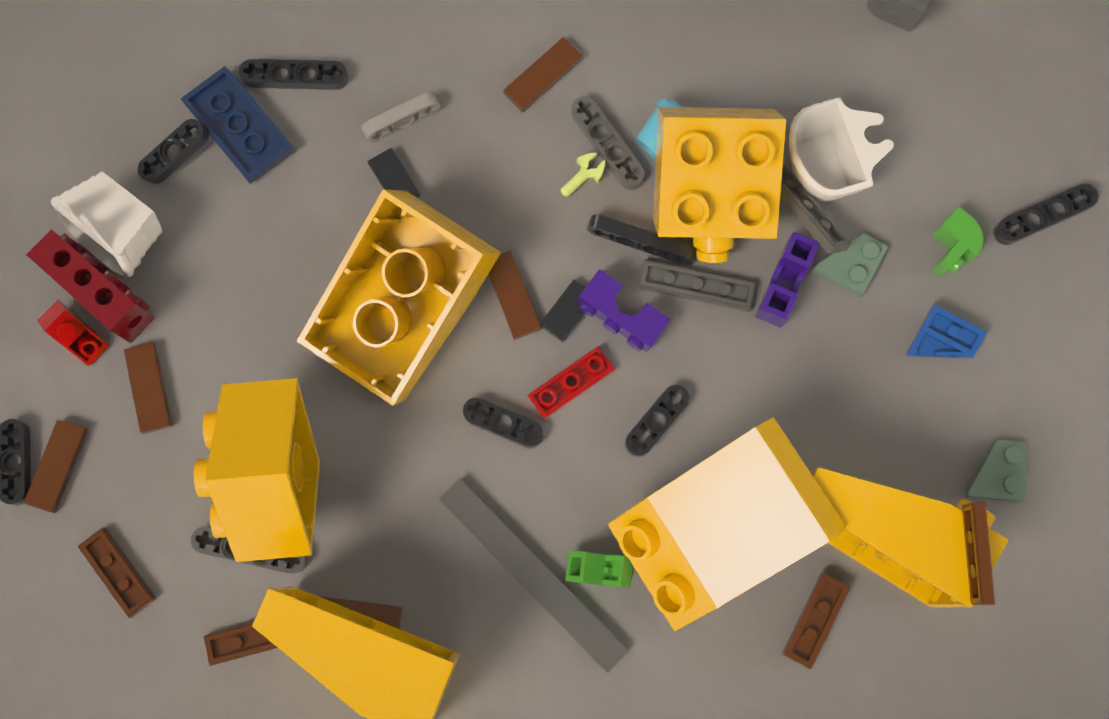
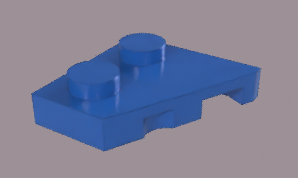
M932 305L906 355L973 358L987 332L936 305Z

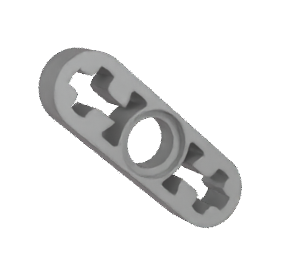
M426 92L368 120L361 129L368 142H378L435 114L440 109V104L433 92Z

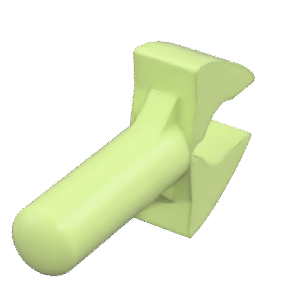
M589 153L578 157L577 164L581 166L580 171L560 189L561 193L565 197H569L587 179H594L599 183L604 173L605 160L597 168L588 170L589 164L597 158V153Z

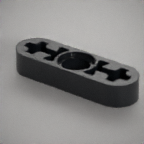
M196 119L184 121L140 161L138 165L139 176L152 184L162 183L206 144L209 139L207 126ZM193 128L197 129L196 134L198 136L196 138L192 137L191 130ZM177 144L179 146V154L176 158L170 159L168 157V150L172 145ZM152 165L156 166L154 168L156 172L154 176L151 175L152 170L150 169V167Z
M680 385L669 386L627 435L625 448L630 455L634 457L645 456L689 403V393L684 387ZM678 392L682 395L680 401L683 404H674L669 411L674 413V416L671 417L664 408L671 400L668 394L675 395ZM660 403H662V405L664 406V408L659 407L658 405H659ZM654 413L663 415L665 426L661 429L651 427L649 424L650 415ZM641 425L650 434L656 435L654 439L648 435L643 443L646 447L644 450L640 447L637 450L632 448L634 442L631 438L638 439L644 433V430L640 429Z
M481 398L469 399L464 404V418L475 427L529 449L539 446L543 440L541 425L531 419ZM477 405H481V411L490 415L491 409L495 412L490 418V425H485L487 419L482 416L472 419V414L469 411L470 407L476 408ZM501 415L508 416L512 421V425L507 431H499L495 427V420ZM517 421H521L520 428L529 431L531 427L535 428V434L538 435V438H532L530 442H526L525 435L518 431L517 437L511 435L516 429Z
M8 419L0 424V500L5 504L18 506L24 503L31 486L30 429L24 422ZM14 428L19 429V434L14 435V438L8 436V433L12 432ZM14 445H18V446H20V449H15V448H9V449H8V446L14 447ZM18 454L21 458V464L16 470H10L7 466V461L10 456ZM8 475H12V476H20V475H21V478H20V479L14 478V480H13V479H8ZM14 487L20 488V493L15 494V496L9 495V490H13Z

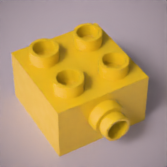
M658 107L653 222L658 237H693V246L696 247L697 260L707 263L728 261L729 249L734 247V238L777 239L786 119L775 109Z
M298 379L222 384L217 411H206L203 417V436L207 448L210 449L209 458L196 459L194 465V485L198 497H211L213 500L210 507V525L213 536L215 538L227 537L236 562L311 556L320 459Z

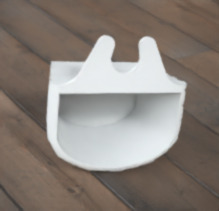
M840 97L807 106L801 109V112L793 118L789 132V154L792 171L798 182L816 202L836 200L873 187L871 176L873 167L894 147V143L889 139L879 144H872L864 136L867 127L882 124L884 118L881 114L852 110L844 105Z
M102 171L95 177L92 176L86 182L83 181L78 186L75 185L69 191L66 190L59 197L56 196L51 200L52 206L69 232L103 264L126 278L134 274V269L141 264L140 259L145 256L146 251L157 240V237L163 233L154 211Z

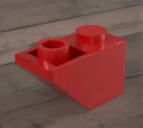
M57 300L37 320L43 331L87 366H90L110 346L60 300Z

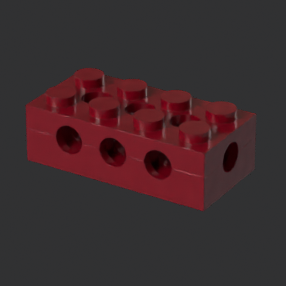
M51 229L26 255L110 331L127 342L132 343L155 319L147 312L151 307L139 296H136L119 278L110 273V270L100 261L91 256L90 252L81 244L72 239L68 234L64 233L60 236Z

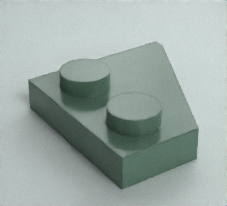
M864 233L851 241L852 244L847 251L829 255L816 264L812 272L861 297L888 248L887 245Z
M1006 440L993 441L987 452V458L979 466L976 472L978 474L971 486L966 489L965 497L1025 502L1027 443Z

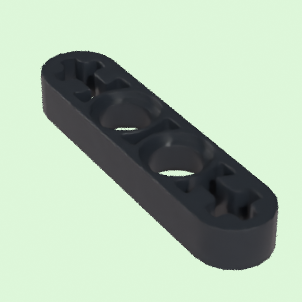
M248 59L239 67V75L243 82L252 88L339 90L344 88L349 81L346 67L338 61ZM283 68L288 71L287 76L282 80L273 78V74L277 69ZM252 69H256L258 73H255L253 78H250L248 74L252 73ZM306 69H312L315 71V76L313 79L305 81L301 79V73ZM320 70H323V72H324V74H325V75H322V77H321V72H320ZM334 71H339L340 73L337 76V80H332L331 78L334 75Z
M1080 184L1004 218L995 226L994 237L1002 245H1011L1086 212L1097 203L1098 192L1089 184ZM1079 195L1087 196L1088 200H1082L1073 205L1072 201ZM1052 203L1062 204L1065 209L1064 215H1056L1052 211ZM1030 213L1037 215L1040 219V225L1037 227L1031 226L1027 222V215ZM1019 224L1020 228L1012 234L1005 235L1003 232L1005 228L1010 229Z
M592 215L587 226V231L595 236L678 264L691 265L696 254V249L689 244L669 237H658L657 233L602 215Z

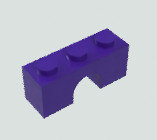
M793 231L785 244L754 317L779 328H782L787 322L798 297V289L820 245L817 241Z
M599 269L578 297L577 302L581 304L579 309L590 317L595 315L604 321L603 326L613 334L618 332L627 338V344L635 350L641 351L642 349L647 352L667 326L670 319L648 303L643 306L638 314L625 315L621 313L616 306L615 299L623 285Z

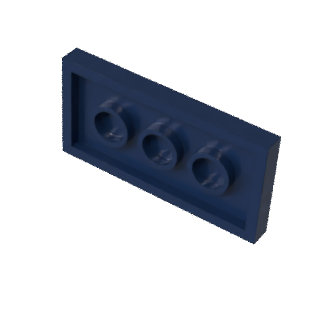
M226 66L180 98L194 117L207 126L209 135L249 184L295 151L289 141Z

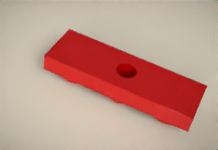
M597 346L532 391L527 397L545 420L613 373L615 368L600 347ZM569 378H573L577 384L575 386H568L566 381Z

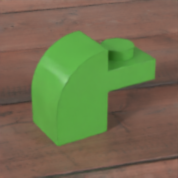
M959 206L932 235L949 249L932 270L940 277L948 271L954 273L963 262L968 264L976 258L982 249L983 233L979 224Z
M569 551L565 581L616 588H631L633 564L626 556Z

